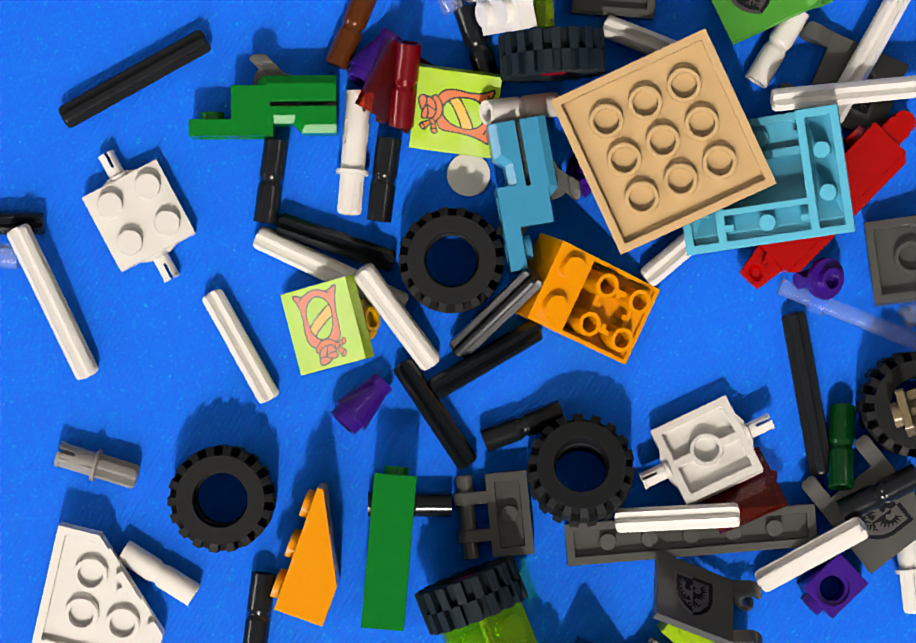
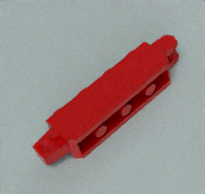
M905 109L899 110L897 113L894 112L893 115H890L889 119H885L880 126L876 122L868 125L866 128L859 124L843 140V143L847 146L844 150L854 216L906 164V151L900 144L910 135V131H914L913 128L916 127L913 113L905 111ZM835 235L755 246L756 248L741 267L739 273L751 286L759 289L780 272H800Z

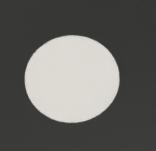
M458 155L448 166L447 180L450 187L456 193L462 196H475L487 187L490 180V169L482 157Z

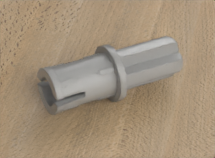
M66 441L60 443L59 449L61 452L57 451L55 456V467L87 475L92 482L97 478L126 488H133L140 474V467L137 464L104 455V450L102 449L95 452L69 444Z

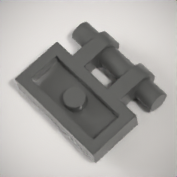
M526 469L484 473L486 490L479 491L473 490L472 475L455 476L457 492L453 493L454 506L459 508L461 529L457 530V541L459 544H462L464 560L480 558L479 542L491 541L493 558L535 554ZM487 503L490 527L477 528L475 505Z

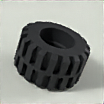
M459 207L457 209L439 208L437 211L424 214L422 218L414 222L403 238L399 254L400 274L411 295L429 309L444 313L465 312L481 305L498 286L503 275V246L495 229L479 214ZM457 236L466 240L473 247L476 254V268L473 275L466 282L460 285L448 286L437 282L430 275L426 264L427 253L432 244L440 238Z
M898 352L892 354L891 357L880 359L876 362L877 366L874 369H868L864 377L867 379L864 384H859L857 393H861L860 402H856V411H861L862 418L858 419L861 427L867 429L869 432L868 436L873 442L881 445L880 448L898 455L916 458V435L908 437L904 427L896 428L889 405L892 401L894 390L901 383L909 379H916V352Z
M574 414L573 420L566 421L565 416L556 420L554 427L546 426L542 430L541 437L539 439L536 438L532 445V452L529 455L528 461L530 493L533 500L537 499L539 502V509L544 514L547 512L552 514V520L560 524L564 520L570 522L569 527L578 528L579 523H587V527L597 525L598 520L603 519L607 521L613 516L615 510L624 505L625 499L629 495L635 467H633V452L628 450V440L624 434L618 436L616 434V426L610 422L606 426L601 424V417L592 415L591 420H584L583 414ZM573 451L589 452L603 463L606 470L605 479L600 486L591 491L577 492L570 490L556 476L555 468L558 460L565 454Z
M228 444L208 447L188 457L176 470L175 477L171 479L169 485L171 489L170 496L167 497V505L171 506L172 510L170 515L172 523H176L180 528L178 533L183 538L188 537L193 541V546L199 549L205 547L209 549L208 552L215 553L226 550L227 552L236 551L238 548L252 543L269 525L273 517V511L276 508L277 499H275V491L277 489L275 481H272L270 476L271 471L268 466H264L259 460L260 457L256 454L245 451V448L228 446ZM218 473L233 475L240 480L247 492V505L244 512L236 520L227 523H220L210 519L203 512L198 498L202 483L211 475Z

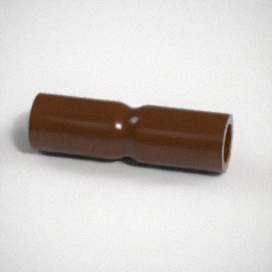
M350 0L343 16V24L338 28L326 56V63L348 71L349 62L354 57L362 37L361 33L367 26L377 0Z

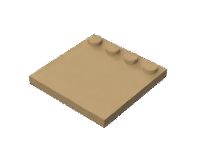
M706 28L550 100L621 255L777 184Z

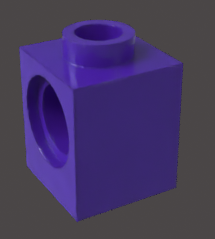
M841 554L812 568L797 583L805 592L800 597L804 604L816 616L823 611L831 618L835 617L869 584ZM828 576H836L839 581L838 591L831 597H823L820 593L822 580Z

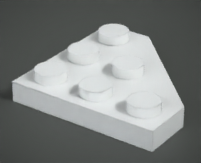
M61 522L56 533L32 643H163L165 629L104 533Z

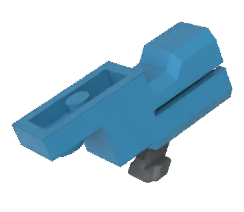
M545 115L519 119V122L511 120L486 126L491 162L503 169L506 185L505 187L496 188L494 195L508 273L523 271L525 268H528L527 261L534 260L530 236H522L521 228L552 223L554 218L551 201L562 197L565 193L574 200H578L581 197L579 181L560 170L553 160Z

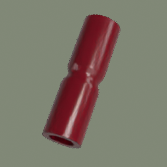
M396 41L393 72L394 86L391 93L389 126L406 129L413 128L417 96L416 83L418 82L422 44L419 42Z

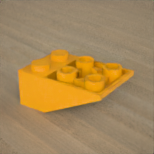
M540 233L533 247L534 260L527 261L529 269H535L543 280V286L515 313L626 365L660 289L564 240Z
M321 483L316 491L309 489V492L307 491L299 513V516L306 518L303 529L296 528L292 533L284 555L292 558L288 570L281 568L280 572H278L270 594L271 597L277 598L274 610L319 626H323L341 578L328 485L325 483Z

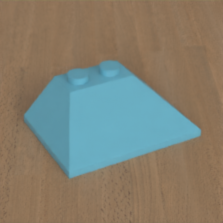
M838 104L747 119L777 184L683 226L687 256L856 232Z

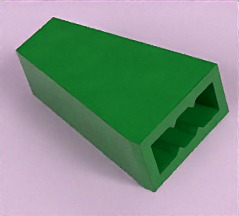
M384 466L383 474L374 473L361 628L404 631L417 476H409L408 467Z

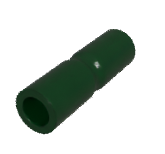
M835 403L830 405L829 443L831 448L828 459V488L832 490H851L854 486V451L852 446L854 444L855 406L852 404Z

